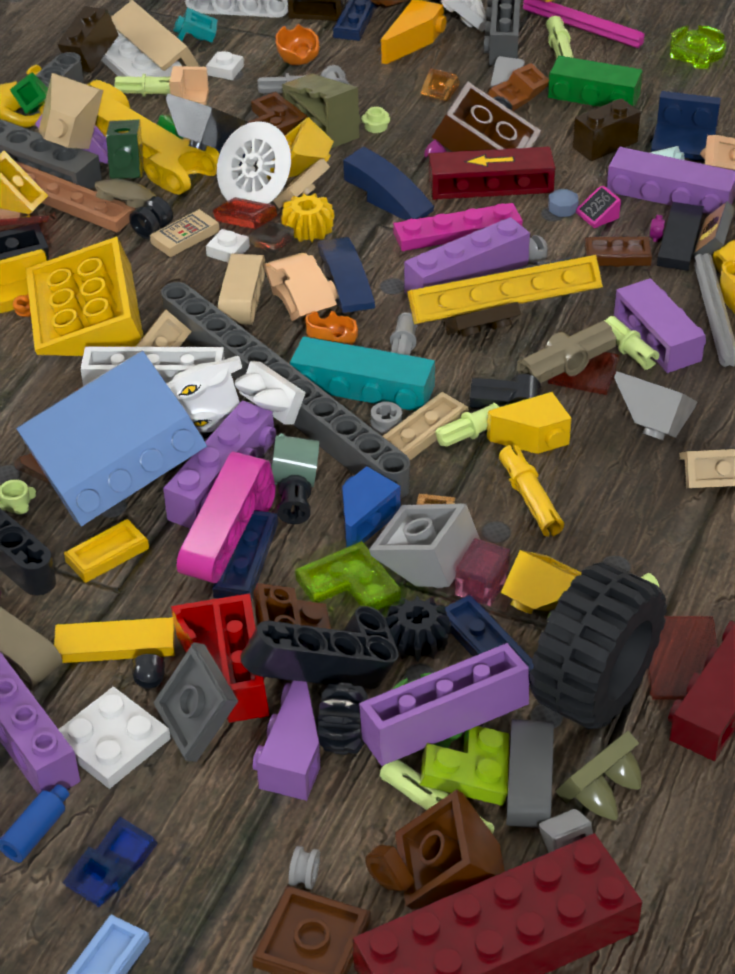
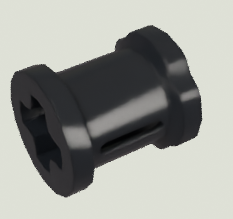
M291 475L282 479L279 484V494L282 496V501L278 505V516L285 523L301 524L307 521L311 515V507L307 500L311 495L312 488L311 483L305 477ZM295 486L299 487L297 495H295ZM292 505H295L294 514L291 513Z

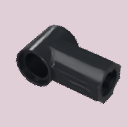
M519 374L511 381L472 378L470 407L483 409L493 403L502 407L540 396V381L529 374Z

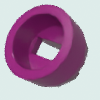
M434 139L425 148L424 157L427 159L429 153L447 151Z

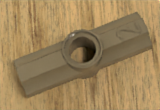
M605 321L594 324L571 336L564 332L556 333L548 340L544 349L517 361V372L519 374L532 375L540 383L563 372L568 376H575L584 370L589 359L616 347V336L612 331V327Z

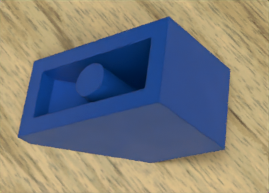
M367 466L355 476L348 478L342 486L346 549L353 553L390 522L401 507L400 485Z

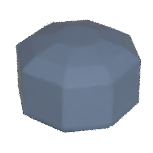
M557 189L550 193L548 199L549 212L558 217H570L576 213L579 202L577 193L569 189Z

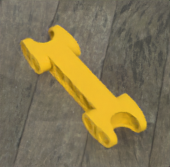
M94 80L87 84L103 90L95 125L105 136L109 121L140 119L143 167L146 175L153 183L169 192L180 195L191 188L188 175L199 173L215 176L217 174L219 152L215 148L207 146L205 152L188 146L189 139H181L130 109L127 97L119 89L101 80ZM119 131L117 133H126L129 131Z

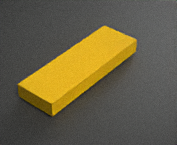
M173 617L55 625L54 646L61 655L62 663L135 659L143 654H154L160 657L175 656V626Z

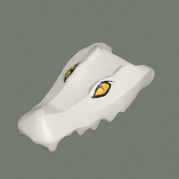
M239 356L191 366L183 372L176 374L172 381L166 382L199 433L214 432L240 403L231 373L242 368Z

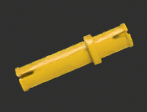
M511 445L506 446L500 451L499 459L511 477L509 482L513 489L519 491L544 536L549 537V531L552 536L559 534L563 530L565 523L540 485L535 467L528 464L519 446L513 445V450Z

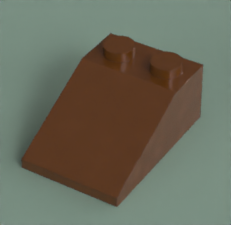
M467 82L431 138L436 139L441 145L452 152L531 148L541 130L470 82Z

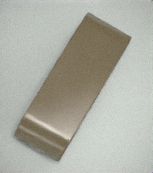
M0 607V652L26 687L31 690L62 665L61 655L48 639Z

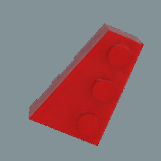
M250 593L171 606L176 636L185 652L187 653L193 643L205 644L238 699L237 704L226 718L227 721L231 723L269 716L264 677L249 672L243 666L240 659L241 653L256 630Z

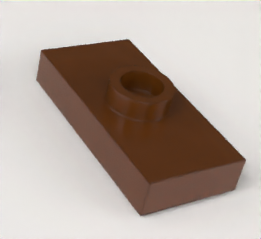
M585 237V256L596 255L598 266H651L652 252L649 237Z

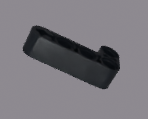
M0 508V570L30 595L38 596L49 593L56 585L51 551Z
M360 606L356 609L343 631L263 621L257 626L241 653L240 659L243 666L249 672L261 677L339 685V683H352L353 686H362L363 689H376L380 686L399 655L385 617L372 607Z

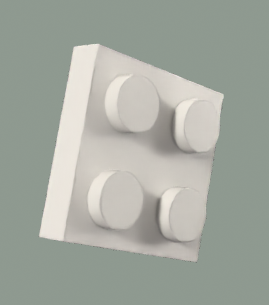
M115 687L110 688L58 729L73 748L77 764L108 789L112 788L171 739L168 727Z

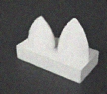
M250 361L246 374L235 380V386L244 397L263 409L273 411V417L283 424L295 423L306 392L263 363L257 361Z

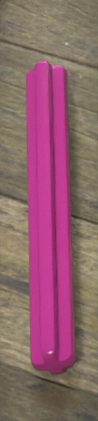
M523 0V9L525 11L546 18L559 16L564 24L635 48H639L644 43L645 34L643 32L553 2Z

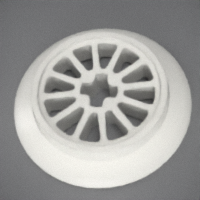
M257 121L241 126L226 140L218 158L217 180L221 193L230 204L243 210H254L264 207L279 195L286 184L291 167L290 148L283 133L272 124ZM255 162H257L256 165L258 167V170L256 172V168L254 167ZM271 168H275L274 173L270 172ZM267 175L271 176L270 181L268 180Z

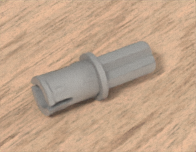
M285 73L284 77H261L257 81L258 92L272 93L276 91L277 93H283L282 84L306 75L295 76Z
M405 312L398 316L396 329L390 336V352L411 355V350L415 348L417 343L415 337L417 324L414 325L412 313Z

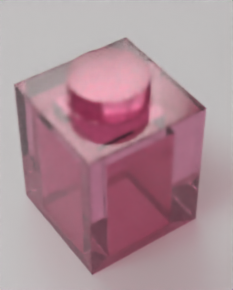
M474 538L456 568L455 595L463 598L471 595L478 603L491 607L509 575L510 549Z

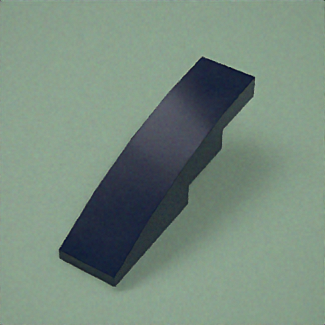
M344 237L318 241V250L324 261L325 274L336 287L337 299L335 301L342 313L374 309L375 301L366 273L350 238Z

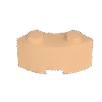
M298 253L263 264L273 295L278 296L283 301L292 321L304 318L312 311L320 313L337 305L335 301L337 299L336 287L331 280H326L312 255Z

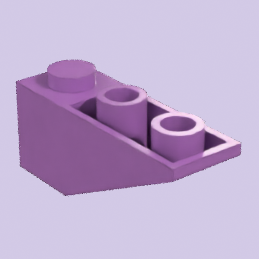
M293 680L292 684L286 683L281 696V709L278 714H272L267 728L268 738L264 746L259 745L256 749L253 759V770H256L258 773L259 789L307 801L320 770L319 740L307 682Z

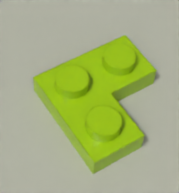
M481 726L473 727L465 732L464 752L427 743L422 754L420 786L452 793L457 789L463 792L466 797L503 806L508 795L509 733Z

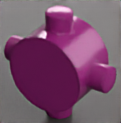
M656 215V219L652 218L650 237L653 238L654 242H658L659 239L663 238L665 220H662V215Z

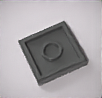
M193 643L154 701V705L165 725L169 728L170 734L185 761L197 762L237 704L238 699L205 644Z

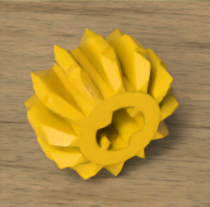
M303 193L302 197L292 196L291 201L284 203L281 223L283 230L288 233L289 238H298L299 242L304 240L313 242L316 238L322 240L325 238V234L332 233L334 210L326 197L318 198L317 194L307 196Z

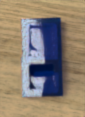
M119 817L97 849L94 850L89 846L62 883L99 908L139 869L158 842L153 836Z

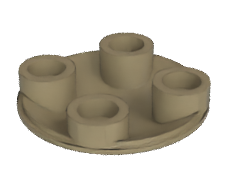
M105 179L95 182L97 189L96 197L113 201L114 198L126 200L127 206L133 208L144 207L145 202L156 196L148 188L127 179Z

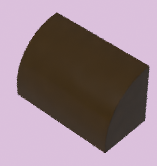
M288 0V18L338 21L346 6V0Z

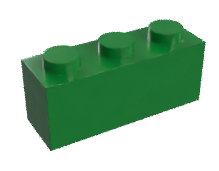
M559 55L550 71L548 98L598 107L622 98L635 107L641 92L643 69Z

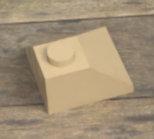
M52 73L38 131L45 140L67 148L89 149L103 90Z

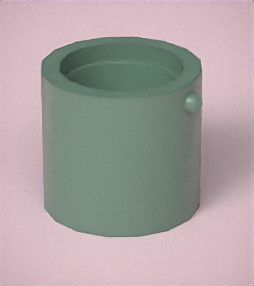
M283 433L275 436L271 465L275 485L291 475H299L305 477L311 483V487H314L319 440L288 437Z

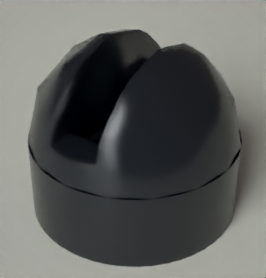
M143 654L133 660L132 667L135 683L144 689H152L160 685L165 675L164 660L154 654Z

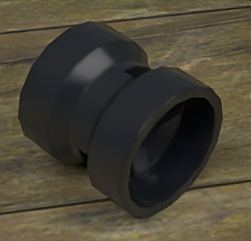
M153 196L145 202L144 207H139L130 214L129 220L133 230L140 237L149 239L150 235L158 231L159 228H164L172 222L173 212L163 198Z

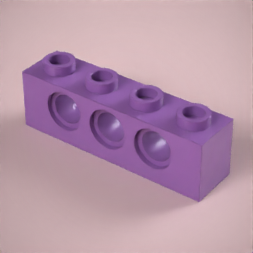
M0 652V742L37 794L43 790L50 792L56 784H60L66 789L78 784L81 781L73 748Z

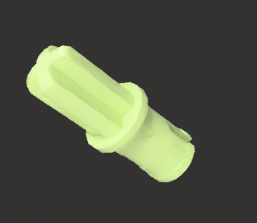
M142 74V77L118 76L115 78V88L123 93L142 94L143 97H146V94H170L169 76L152 77Z
M610 316L607 320H604L612 327L619 352L628 354L645 370L652 368L656 364L650 357L652 356L655 360H658L659 352L644 342L638 331H631L615 316Z
M493 403L473 413L465 412L461 415L460 419L437 428L435 435L438 443L441 446L448 447L468 437L471 439L478 438L479 433L487 430L488 411L499 408V406Z

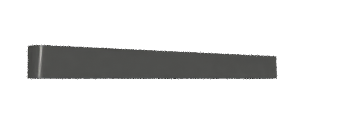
M172 282L162 288L163 312L165 310L169 311L192 331L186 338L196 347H224L225 359L239 356L242 368L231 373L235 379L246 374L250 361H257L263 363L306 392L295 423L292 425L308 438L319 440V446L354 475L367 466L400 485V499L409 494L410 460L406 454L190 286L182 282Z

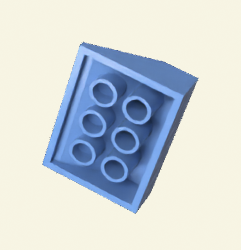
M143 350L16 428L73 520L80 526L88 523L207 447L191 418Z

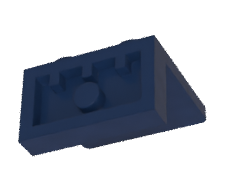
M661 91L657 125L651 145V152L678 146L680 152L684 153V158L693 161L704 160L700 152L706 148L707 136L716 135L721 98Z

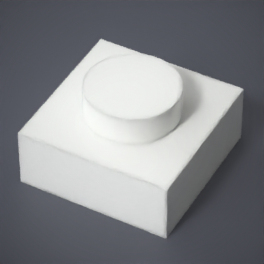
M217 52L206 65L208 76L233 80L244 67L243 56L234 55L230 52Z
M221 229L206 245L207 256L229 262L232 253L244 254L250 247L249 237Z

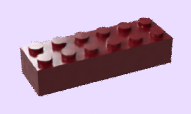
M593 833L353 937L354 969L357 974H547L637 933L643 901L597 835Z

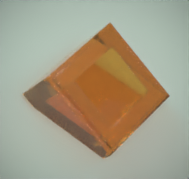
M430 68L420 92L421 95L448 101L460 84L457 74Z

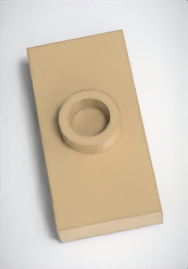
M324 159L318 160L288 184L273 202L280 209L284 206L285 202L291 201L292 196L302 197L303 193L308 195L316 188L313 182L330 166Z

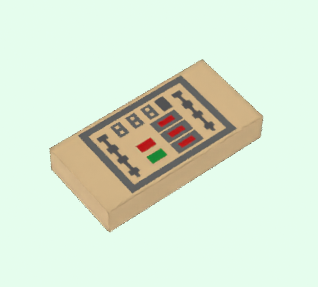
M199 209L151 234V244L171 258L220 231L219 222Z

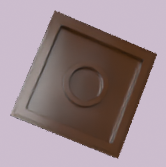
M287 885L252 958L253 968L271 974H348L354 961L353 937L366 932L371 921V911Z

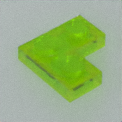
M362 541L295 569L296 581L312 602L319 603L346 590H349L360 606H368L376 610L401 599L400 587L379 561L371 556L369 549Z

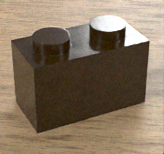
M84 6L57 45L61 54L65 52L79 54L82 71L92 73L119 34L107 9Z
M621 98L575 117L573 148L588 160L594 161L617 151L619 147L625 148L637 143L641 112Z

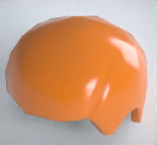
M297 24L291 30L283 26L275 35L277 51L284 62L290 65L309 63L316 58L320 51L319 37L312 29L302 27L300 24Z
M312 311L305 317L307 337L353 345L358 337L357 322L349 316H339L334 311H331L328 317L322 319L316 311Z

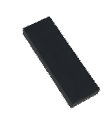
M673 202L659 250L657 266L689 271L704 206Z

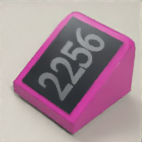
M600 186L576 209V214L593 228H597L619 219L621 200L605 186Z

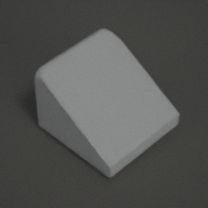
M497 57L490 88L509 80L514 70L525 66V61L517 58Z
M576 809L569 810L539 823L540 833L548 853L593 834L591 821Z

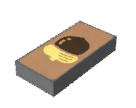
M726 201L704 219L693 252L694 256L699 253L702 255L706 253L712 255L724 246L735 209L729 202Z

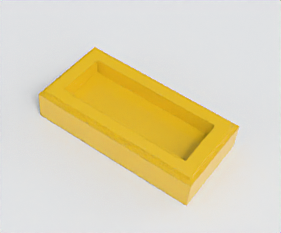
M126 519L64 552L66 563L87 583L149 549L148 539Z

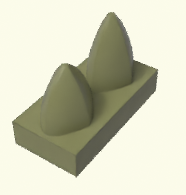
M628 730L569 777L556 790V793L566 805L576 797L582 805L593 813L607 819L617 820L616 800L611 787L602 775L605 774L613 782L623 787L639 790L641 788V772L637 760L631 753L639 742Z

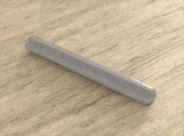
M699 253L695 256L696 262L694 266L719 362L724 367L729 365L734 367L735 339L714 262L710 254L702 255Z

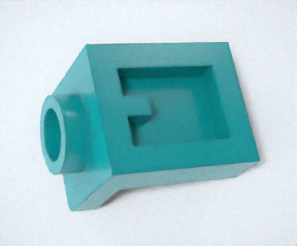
M187 7L184 16H178L173 31L177 32L176 37L180 41H183L187 32L196 39L212 42L216 35L218 20Z

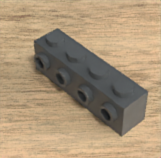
M487 0L484 53H489V65H495L496 59L499 56L518 58L520 0Z

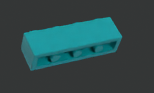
M303 336L290 361L291 366L331 396L374 404L392 402L399 405L401 409L417 411L429 401L435 387V360Z

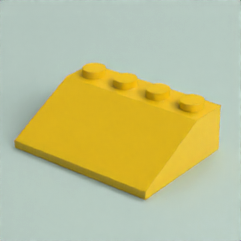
M118 237L26 268L34 348L37 355L83 356L85 347H136L143 338L132 268Z

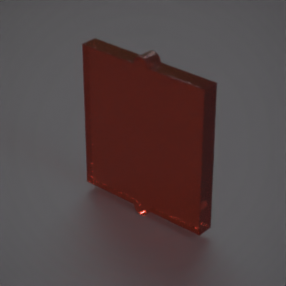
M604 352L589 359L587 366L579 374L568 376L563 372L548 379V384L607 395L611 381L615 379V370L620 355Z

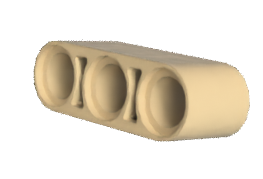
M234 253L230 255L218 300V309L237 324L253 325L265 278L264 255Z

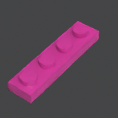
M502 203L491 207L468 209L456 213L438 214L432 217L408 219L393 223V234L401 251L447 244L510 217L521 226L523 220L513 203Z

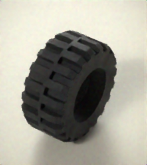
M602 562L583 569L582 574L576 576L571 581L568 590L564 591L560 596L558 605L555 610H552L547 619V626L538 640L539 646L532 660L533 669L530 671V681L532 683L530 688L537 702L587 729L607 726L610 724L611 719H615L621 713L624 705L627 706L632 698V694L640 686L643 680L642 677L647 668L649 669L653 660L652 656L655 649L658 648L661 639L660 634L664 629L666 621L664 615L667 613L666 597L658 585L616 565Z

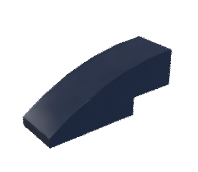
M363 146L343 160L344 180L367 191V202L405 221L408 219L424 218L434 211V205L424 193L398 168L377 153Z

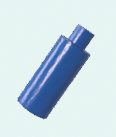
M56 784L50 792L46 790L41 791L0 838L1 852L9 859L21 863L65 812L63 802L70 795L68 790L64 786Z

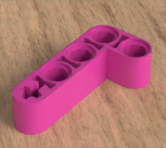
M234 451L229 454L179 551L176 565L178 573L211 583H217L220 580L254 510L269 512L272 507L276 486L270 461Z

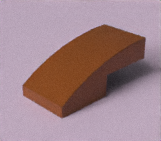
M530 63L514 70L509 80L491 87L487 95L492 98L498 96L507 99L512 105V111H515L542 92L549 85V79Z

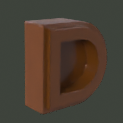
M378 845L366 856V867L369 873L382 887L388 890L405 892L415 883L394 846Z

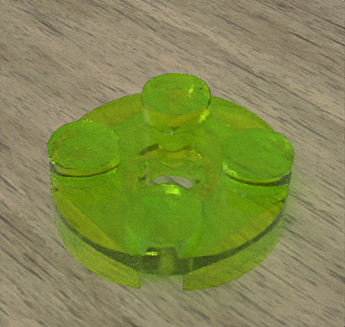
M698 25V30H689V26H684L675 30L671 35L670 57L692 63L695 68L706 69L710 63L724 57L727 40L724 41L725 35L713 27Z

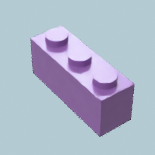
M651 278L616 289L614 316L631 331H638L641 339L659 352V359L655 361L667 373L702 361L703 349L706 343L703 330L697 327L685 314L684 310L679 308Z

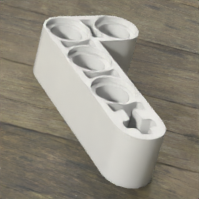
M185 0L188 8L205 14L278 18L288 12V0H282V2L277 0Z

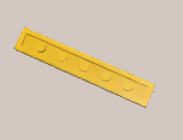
M592 255L408 291L407 294L414 325L461 316L514 302L523 304L599 289L603 285L597 257Z

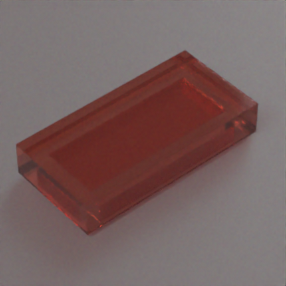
M237 197L232 198L213 211L216 221L251 229H257L278 216L274 205Z

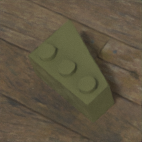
M309 74L282 84L283 98L306 114L334 141L331 149L359 138L361 118L359 115L358 87L316 74Z

